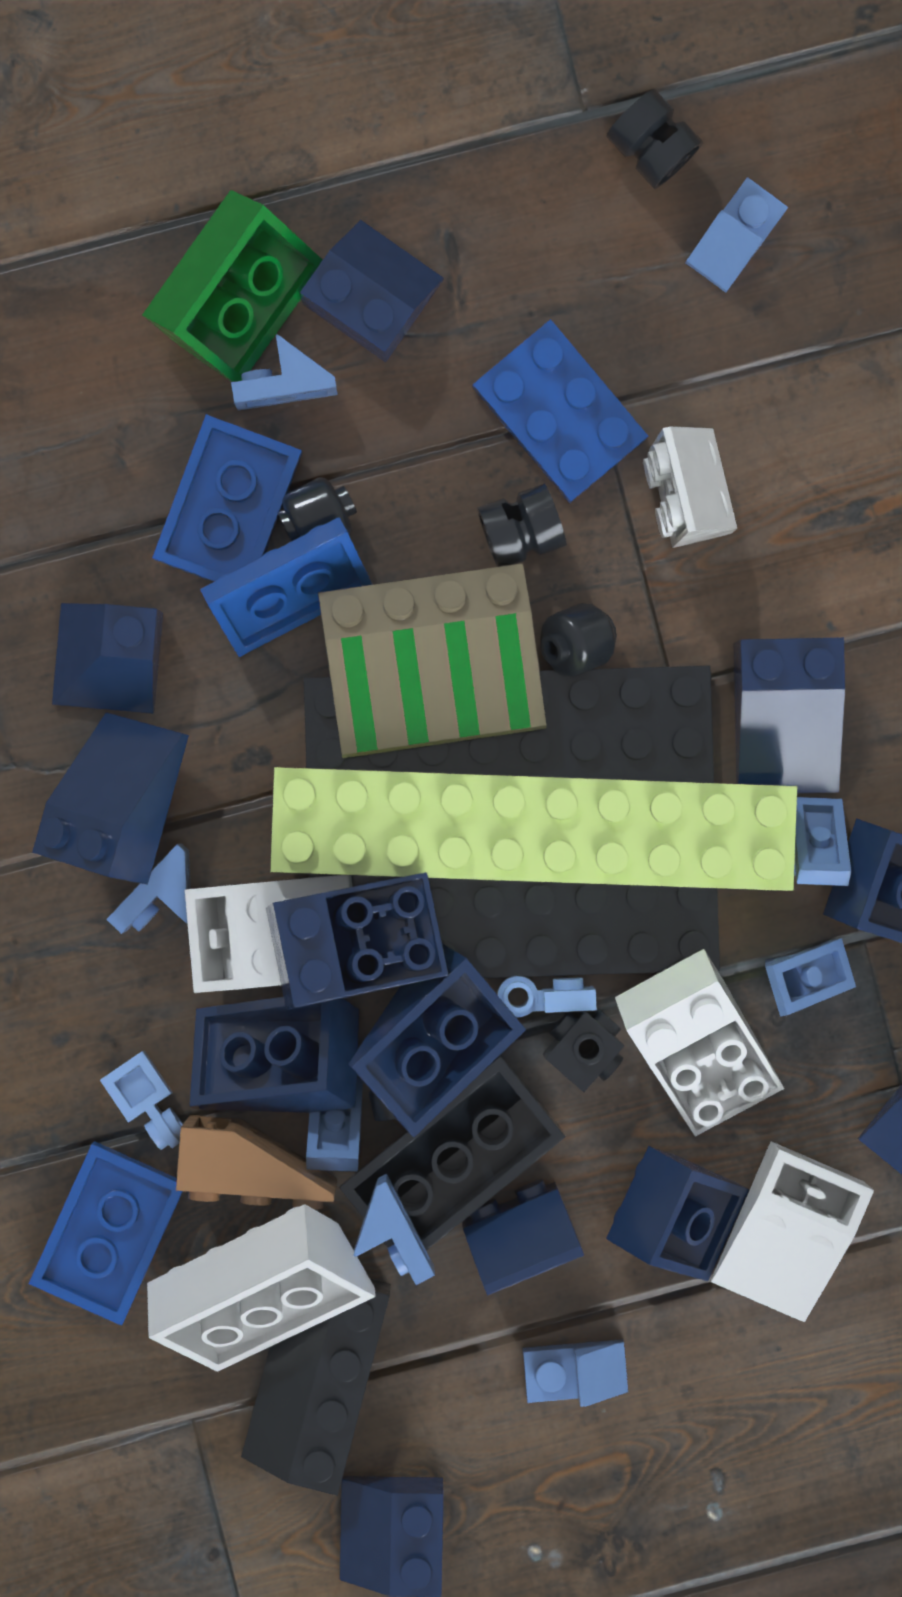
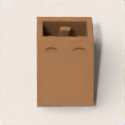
M190 1115L181 1127L176 1191H189L188 1199L214 1202L219 1201L220 1194L241 1195L240 1202L248 1205H271L272 1198L293 1199V1207H300L305 1204L313 1209H323L324 1202H334L337 1178L324 1170H306L305 1158L241 1118Z

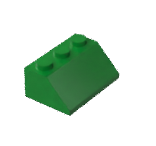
M230 190L142 316L172 341L230 382L242 381L241 374L250 371L301 300V290L323 259L263 204Z

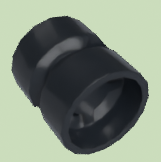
M656 89L650 90L630 106L612 125L606 135L625 157L635 156L637 158L635 169L654 189H657L674 176L703 145V141L685 121L675 123L672 120L674 109Z
M545 483L519 492L514 503H510L502 498L477 507L481 526L497 567L521 563L526 560L527 553L531 550L538 555H543L567 545L558 512Z

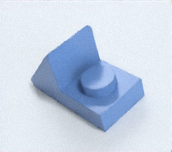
M747 177L724 210H721L687 259L686 264L726 293L788 207Z
M276 335L282 375L273 376L272 370L260 369L241 374L242 381L231 382L234 403L238 411L338 395L335 377L279 335Z
M797 797L794 876H796L797 884L848 886L851 865L842 799Z
M182 843L177 844L151 871L148 885L140 883L106 920L121 934L128 931L132 926L139 932L160 910L154 904L159 898L187 923L185 890L191 889L189 850Z
M842 938L823 942L792 955L765 960V968L780 1016L792 1014L856 987Z
M361 1078L356 1079L355 1108L309 1113L306 1170L358 1172L363 1080Z
M385 1174L377 1179L353 1256L356 1257L392 1238L394 1245L387 1249L396 1269L401 1276L410 1273L415 1285L435 1276L434 1264L388 1175Z
M623 1339L523 1348L527 1403L578 1399L580 1407H586L628 1392Z

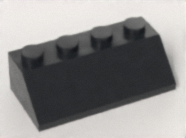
M499 1056L415 1137H412L408 1132L404 1133L340 1185L339 1188L362 1217L365 1218L377 1179L387 1174L427 1251L566 1136L563 1129L504 1059ZM391 1238L385 1241L384 1244L390 1247L394 1245V1242Z
M370 1279L375 1287L376 1297L269 1348L241 1455L242 1458L286 1483L338 1496L387 1309L391 1284Z

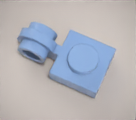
M512 976L502 982L497 993L515 1017H523L533 1011L549 1013L597 1010L596 990L593 986H584L583 978L553 979V988L537 990L530 979L523 976ZM517 987L527 991V999L521 1005H513L508 1000L510 991Z
M141 1051L100 1080L128 1122L133 1121L144 1112L148 1114L151 1120L144 1124L160 1150L168 1145L174 1148L180 1144L182 1121L171 1107L162 1112L156 1105L173 1092L145 1051Z

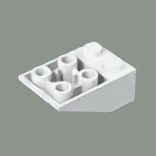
M673 426L663 428L650 447L648 458L643 459L649 488L658 487L661 499L660 507L655 508L661 537H670L672 548L732 534L737 529L714 430L712 428Z
M351 875L185 890L194 993L281 985L266 907L274 902L352 887Z
M705 949L615 997L626 1031L695 1137L784 1089L730 990Z
M771 1141L711 1278V1282L805 1322L852 1242L874 1190L860 1179Z

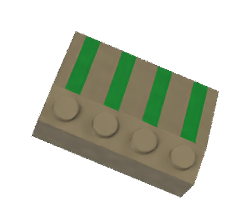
M523 563L318 593L342 758L546 729L532 613Z

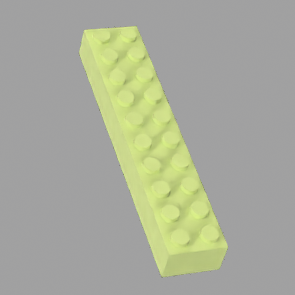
M274 767L271 872L405 877L427 872L428 878L794 891L797 786Z

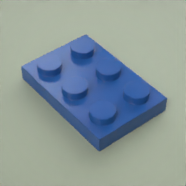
M551 319L472 386L569 504L649 437Z
M205 415L152 558L212 582H215L224 574L232 573L261 558L267 550L279 518L277 513L282 510L283 497L289 491L303 454L302 450Z
M340 517L324 525L311 529L307 534L278 549L268 551L261 558L232 573L222 575L215 582L200 590L238 657H241L320 616L319 592L373 584Z
M94 1141L90 1146L28 1284L122 1326L183 1191H176L177 1178Z

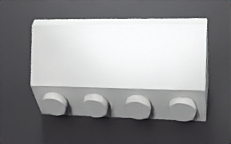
M304 1204L300 1207H294L288 1210L286 1214L260 1227H254L248 1230L246 1234L222 1246L214 1247L206 1254L182 1266L174 1267L168 1273L148 1282L149 1338L218 1372L376 1297L375 1287L358 1257L353 1256L354 1250L339 1224Z

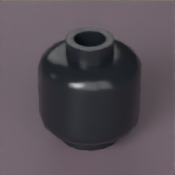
M320 477L287 493L282 501L284 509L277 514L292 542L307 534L311 529L324 525L340 517L350 536L352 525L349 517L356 514L357 510L344 485L334 489L326 478Z
M577 604L559 611L545 620L540 636L541 653L552 668L562 675L571 677L580 675L610 660L615 649L616 627L609 615L593 604Z

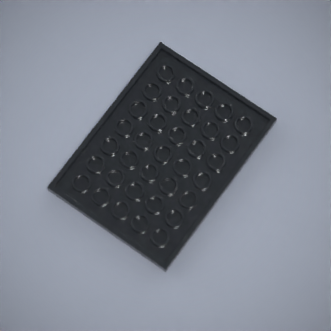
M711 666L592 669L574 677L562 675L556 670L539 671L546 729L342 758L330 677L304 678L306 768L714 783ZM310 873V878L326 877V876H337V875H339V874H311V873ZM351 875L352 887L400 878L395 876ZM428 878L442 943L466 957L483 978L657 973L668 969L702 949H705L716 969L720 971L717 888Z

